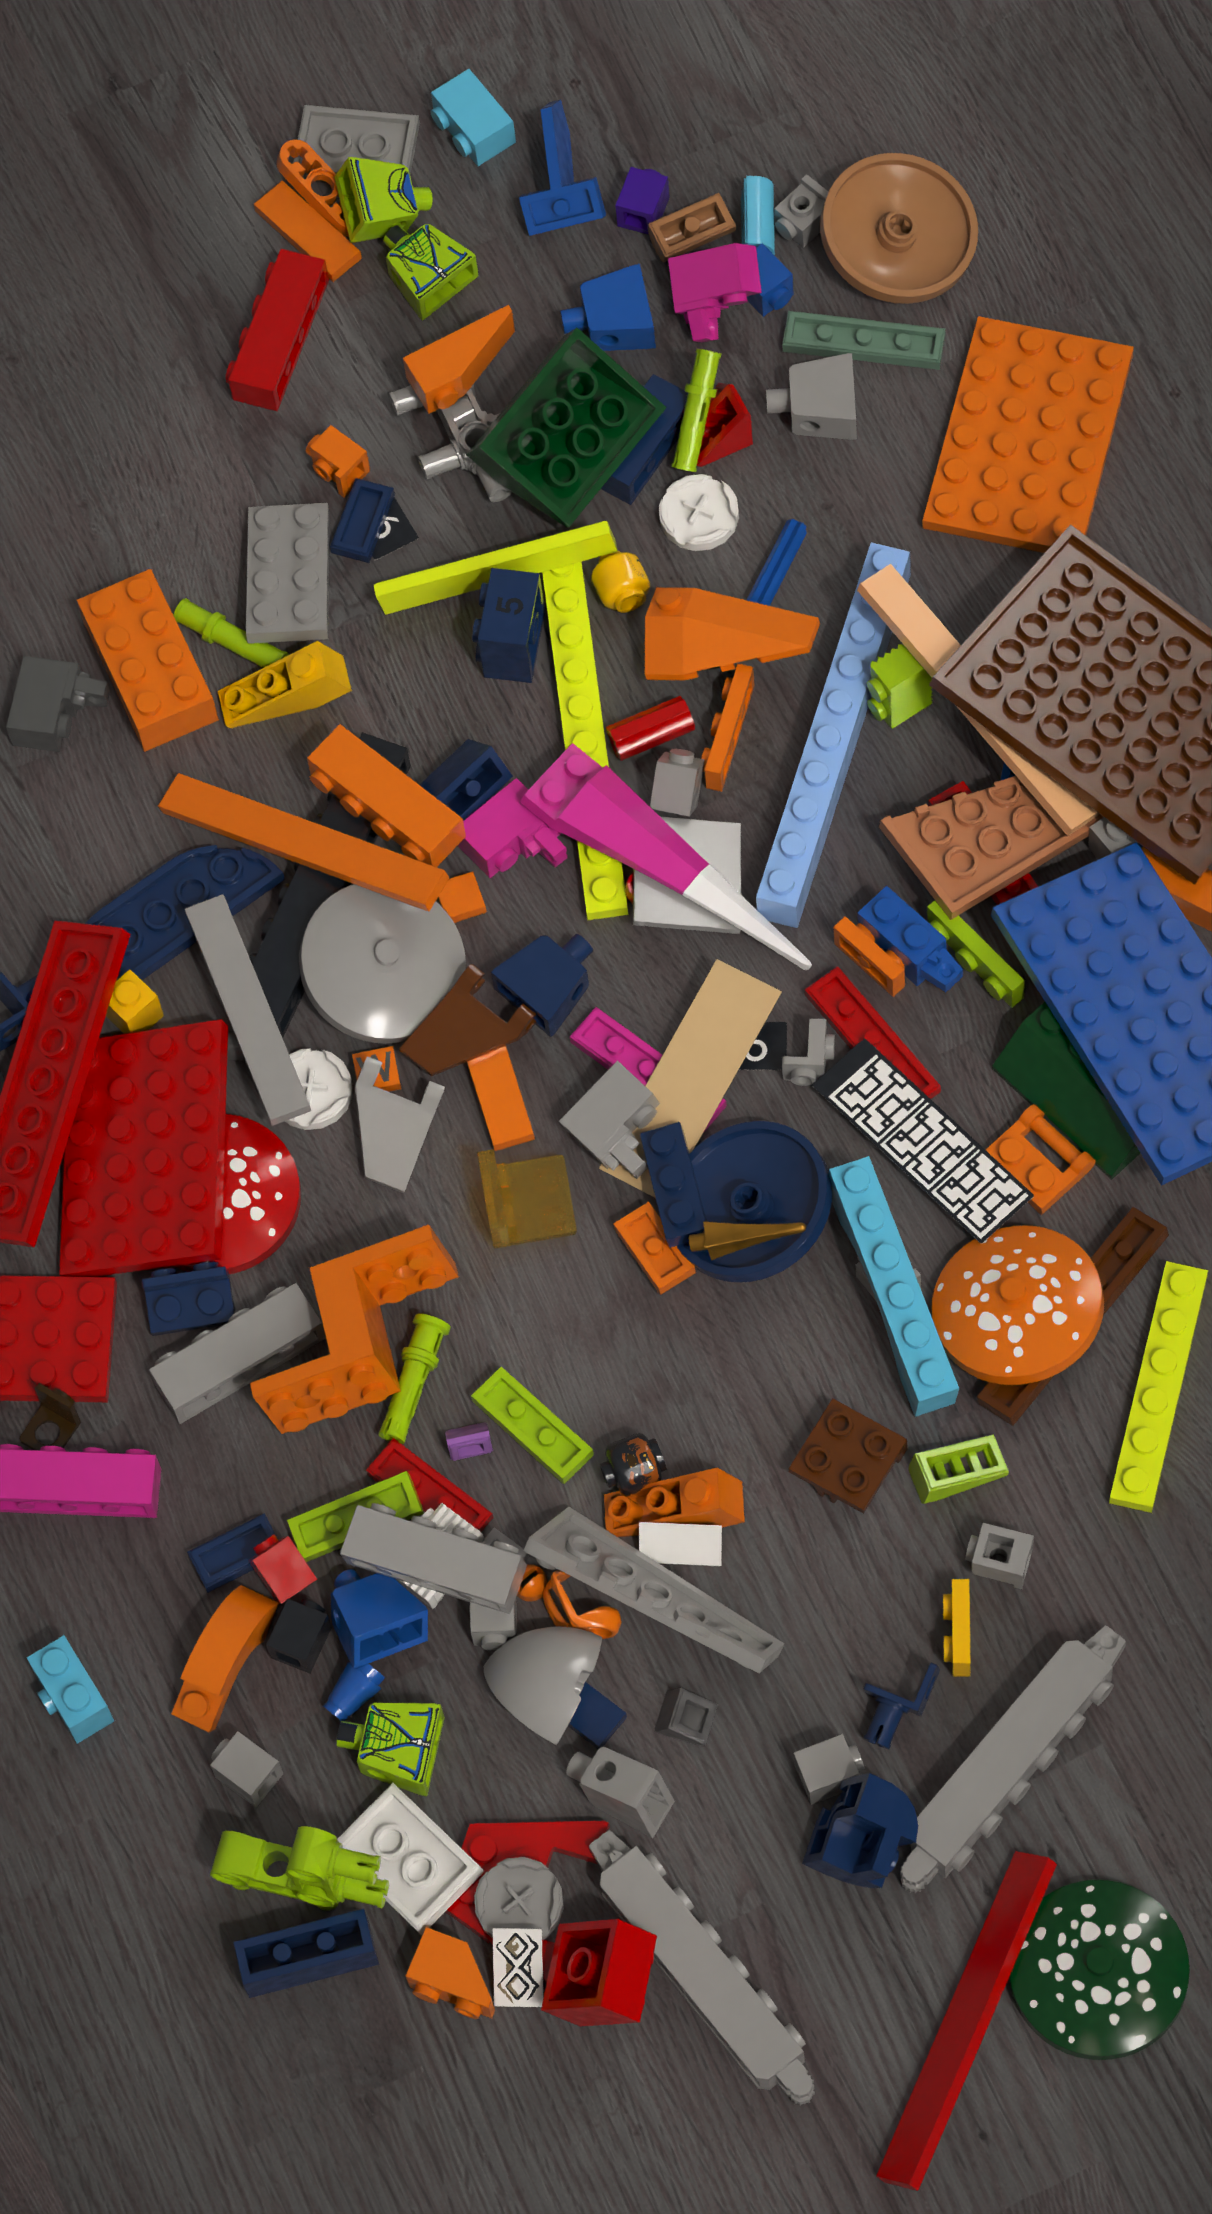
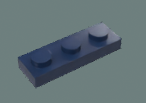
M677 1122L640 1133L665 1238L670 1248L688 1243L689 1235L705 1233L703 1222H707L685 1133L681 1123Z

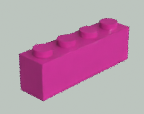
M13 1444L0 1445V1512L157 1518L161 1467L156 1455H151L149 1451L129 1449L125 1451V1454L108 1453L107 1450L102 1448L88 1447L83 1449V1452H66L64 1448L58 1446H43L38 1451L24 1450L22 1447Z

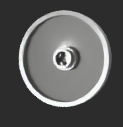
M353 884L331 895L315 911L301 941L299 969L302 984L309 1000L327 1022L353 1038L372 1043L387 1044L404 1042L413 1034L451 991L462 973L466 970V958L462 938L455 923L436 901L428 912Z

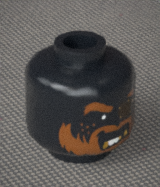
M642 1433L633 1434L607 1445L605 1450L607 1461L599 1464L608 1488L616 1485L624 1496L634 1495L648 1484L661 1481V1472L667 1470L656 1439L648 1440Z

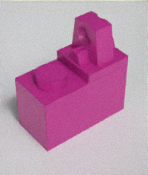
M733 243L668 258L674 310L676 314H684L686 324H690L692 339L695 342L703 343L718 340L717 318L720 317L721 310L728 309L729 306L747 303V296L762 293L757 251L754 245Z
M517 778L463 821L466 837L460 842L458 847L489 878L499 871L504 872L511 868L520 854L527 859L530 855L534 857L539 853L555 868L568 858L566 847L557 838L561 833L549 827L520 803L528 789Z

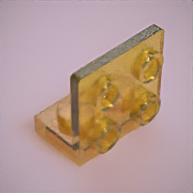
M494 1149L477 1152L494 1249L570 1236L577 1233L563 1155L509 1164H497Z

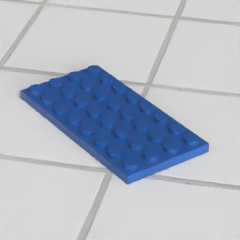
M1136 842L993 907L991 917L1160 1185L1162 1186L1212 1162V957L1138 843Z

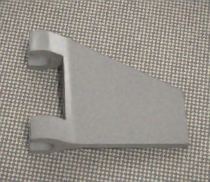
M367 1056L355 1084L364 1178L404 1193L445 1086L429 1081L421 1102L418 1104L373 1086L383 1062Z

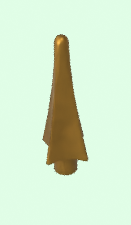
M703 1222L705 1233L689 1235V1245L692 1252L708 1250L711 1260L762 1242L802 1233L806 1230V1225L801 1222L785 1224Z

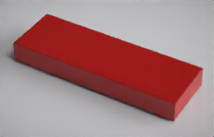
M394 1438L366 1469L367 1475L376 1482H381L407 1471L411 1476L424 1513L430 1508L435 1511L443 1503L480 1532L494 1518L489 1510Z

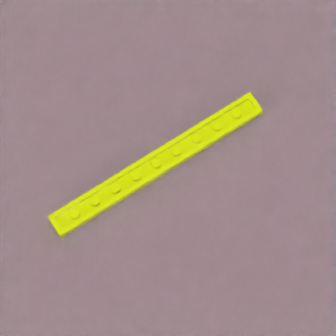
M582 562L542 572L565 750L573 743L601 767L606 765L609 767ZM577 841L587 920L629 915L622 862Z

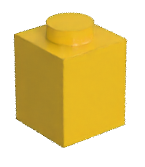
M130 969L116 981L106 1017L124 1034L148 1031L164 1016L158 995Z

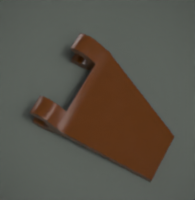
M470 964L451 991L399 1048V1051L432 1077L518 1041L535 1025L536 1020L534 1017L536 1013L522 1004L515 1011L509 1022L506 1023L473 997L485 983L483 979L485 973L474 964Z

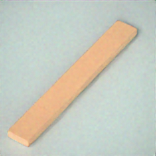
M889 564L860 583L857 591L933 678L938 670L961 646L892 564ZM957 707L1067 836L1099 815L1096 810Z

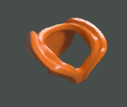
M560 1570L554 1571L551 1575V1580L548 1581L543 1590V1601L555 1626L586 1630L601 1636L602 1639L614 1637L622 1623L619 1611L610 1606H600L582 1615H577L561 1585L570 1575ZM552 1590L559 1597L570 1624L563 1618L550 1594Z

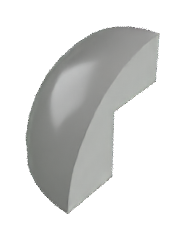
M560 1626L539 1628L525 1632L504 1643L489 1657L483 1666L485 1679L496 1698L515 1718L536 1734L557 1745L581 1701L579 1694L583 1689L584 1683L595 1668L602 1637L586 1630Z

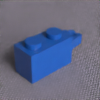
M888 886L882 889L857 912L858 923L864 925L872 933L875 943L885 952L887 950L893 951L902 960L905 966V976L916 986L926 979L944 992H947L963 977V969L947 951L946 938Z

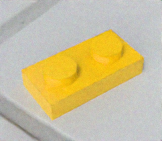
M952 1579V1594H943V1620H952V1636H944V1662H953V1677L970 1676L969 1579Z

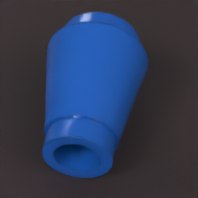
M347 1662L323 1707L340 1721H345L348 1716L350 1717L381 1690L379 1685L385 1677L370 1664L354 1669L351 1663Z

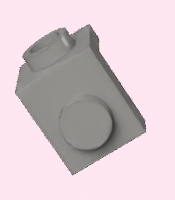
M809 1019L808 1057H782L783 1080L791 1081L793 1084L808 1086L825 1074L826 1059L834 1060L835 1034H827L826 1019Z

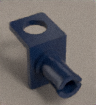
M0 972V1000L13 1014L12 1017L0 1024V1052L18 1040L37 975L16 987ZM18 1025V1027L12 1034L3 1038L4 1034L9 1029Z
M930 1663L915 1702L865 1683L863 1690L867 1695L876 1698L875 1701L879 1704L863 1739L872 1744L877 1742L879 1747L889 1750L903 1713L908 1714V1712L922 1716L940 1672L938 1665Z

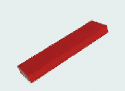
M838 966L805 989V996L851 1050L863 1039H866L930 1099L941 1092L940 1084Z

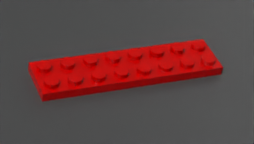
M54 921L0 1095V1243L35 1248L131 935L123 928Z

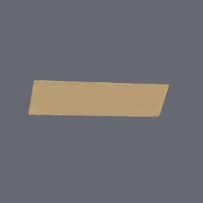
M718 959L715 961L645 1086L660 1103L655 1108L657 1113L653 1120L644 1128L639 1129L637 1127L632 1132L640 1143L633 1151L646 1165L647 1161L640 1133L680 1122L685 1133L689 1153L694 1150L782 991ZM601 1164L600 1170L655 1197L648 1168L636 1179L621 1164L614 1171L610 1168L606 1169Z

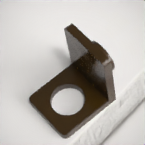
M38 1383L35 1391L42 1405L21 1434L20 1441L30 1449L38 1451L43 1446L64 1448L81 1424L74 1406L75 1401L57 1388L50 1390ZM44 1423H54L60 1428L59 1438L52 1444H41L36 1439V1431Z

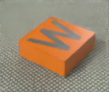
M393 1046L352 1054L357 1079L368 1056L383 1062L373 1086L388 1092L401 1089Z

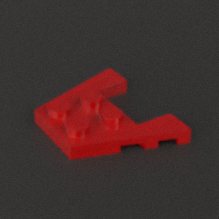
M562 1821L470 1824L461 1849L484 1872L445 1912L483 1940L493 1944V1938L484 1932L475 1913L474 1895L482 1876L489 1872L491 1868L497 1866V1863L507 1858L526 1857L539 1861L548 1868L553 1852L597 1864L589 1849V1845L609 1830V1822ZM542 1940L543 1982L546 1984L555 1943Z

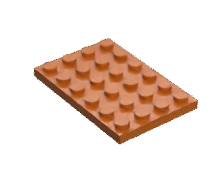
M978 316L922 520L923 529L1045 553L1070 524L1084 535H1087L1129 374L1134 347Z

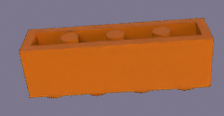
M341 724L307 757L311 782L323 793L327 794L330 791L340 798L341 805L354 817L361 815L367 819L379 837L385 841L394 840L401 846L405 856L438 867L466 837L462 817Z

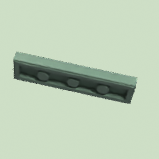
M788 311L782 348L783 352L823 357L852 353V359L858 361L940 370L946 329Z

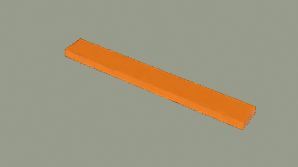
M180 773L177 774L158 805L162 813L428 912L449 880L448 874L443 869Z

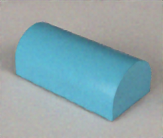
M746 175L741 193V244L758 247L763 243L775 255L774 184L765 177Z

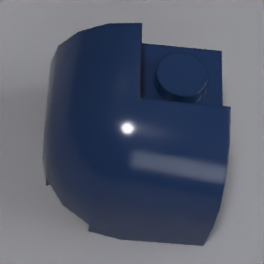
M871 1773L849 1777L842 1781L840 1790L843 1792L839 1795L831 1810L822 1807L802 1864L843 1882L868 1888H882L885 1877H888V1874L892 1872L899 1858L897 1846L916 1843L919 1825L915 1808L906 1793L894 1784Z

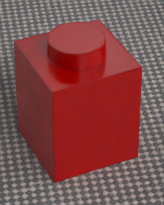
M273 1534L253 1547L257 1555L248 1561L273 1599L279 1604L284 1603L287 1599L317 1580L289 1536H284L278 1540L276 1535Z

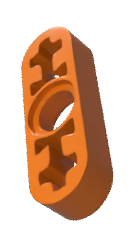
M290 140L284 143L277 158L279 172L311 207L343 236L349 237L346 222L341 219L343 212L341 202L339 204L335 202L337 197H339L334 178L336 173L306 142ZM290 156L293 158L298 156L303 158L301 164L298 162L291 164L288 160ZM306 172L308 176L306 179H303V175ZM317 180L325 181L331 186L332 193L327 196H320L313 191L311 184Z

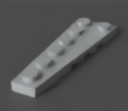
M567 1507L531 1535L523 1550L535 1557L542 1567L551 1570L558 1569L759 1674L778 1658L784 1646V1643L571 1507Z

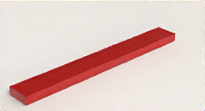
M1015 1851L876 2175L884 2183L916 2191L919 2190L1057 1866L1049 1857Z

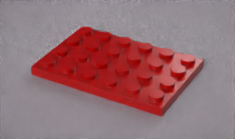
M222 1019L99 1038L65 1147L59 1270L61 1277H98L221 1259L228 1025Z

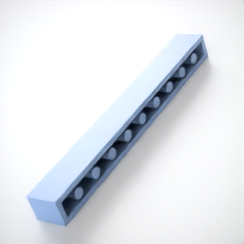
M872 542L870 544L756 896L757 911L770 922L798 928L867 713V700L871 698V693L866 682L871 679V661L877 662L878 657L884 658L891 638V629L857 589L860 583L889 564H892L908 583L911 575L910 551Z

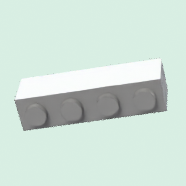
M297 1283L288 1288L283 1286L273 1290L266 1296L264 1302L252 1309L244 1308L239 1310L229 1318L227 1324L215 1331L206 1330L192 1340L191 1345L181 1351H172L161 1356L155 1362V1366L150 1368L149 1371L156 1388L178 1423L182 1424L324 1340L326 1335L322 1322Z
M372 1503L370 1509L357 1505L340 1555L347 1564L500 1612L511 1613L527 1567L523 1557L518 1555V1548L499 1541H494L493 1546L477 1542L478 1537L461 1529L454 1528L452 1534L437 1530L435 1522L423 1517L412 1516L411 1521L395 1517L396 1511L384 1505Z

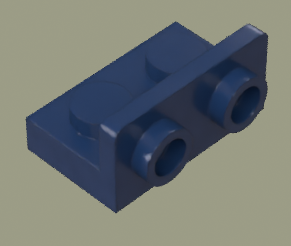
M217 1262L196 1264L193 1266L192 1272L176 1274V1269H160L151 1272V1278L142 1279L152 1336L225 1325L228 1323L229 1318L235 1314L230 1274L226 1267H218Z

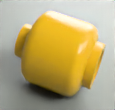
M620 551L600 557L599 563L592 571L591 580L604 606L621 613L630 612L640 607L646 601V595L649 593L651 584L639 558L635 554Z

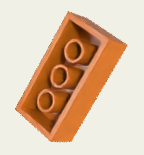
M151 569L77 599L83 623L144 752L219 720L209 688Z

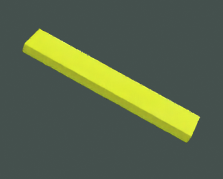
M602 521L374 584V590L385 615L479 590L483 582L489 583L491 568L541 573L615 553L618 550L608 522Z

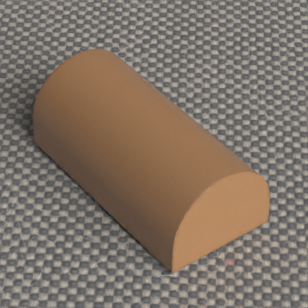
M720 193L648 224L651 242L662 262H667L668 258L680 256L736 231V224Z

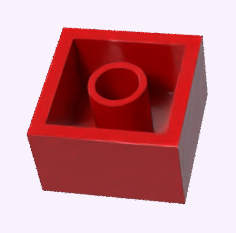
M620 1919L559 1924L541 2011L580 2027L640 2023L642 2010L645 2005V1994L650 1969L654 1960L657 1935Z

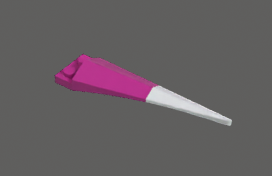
M572 743L523 795L520 803L552 829L624 863L685 896L752 936L803 970H809L812 966L811 962L607 765L601 767L575 744Z

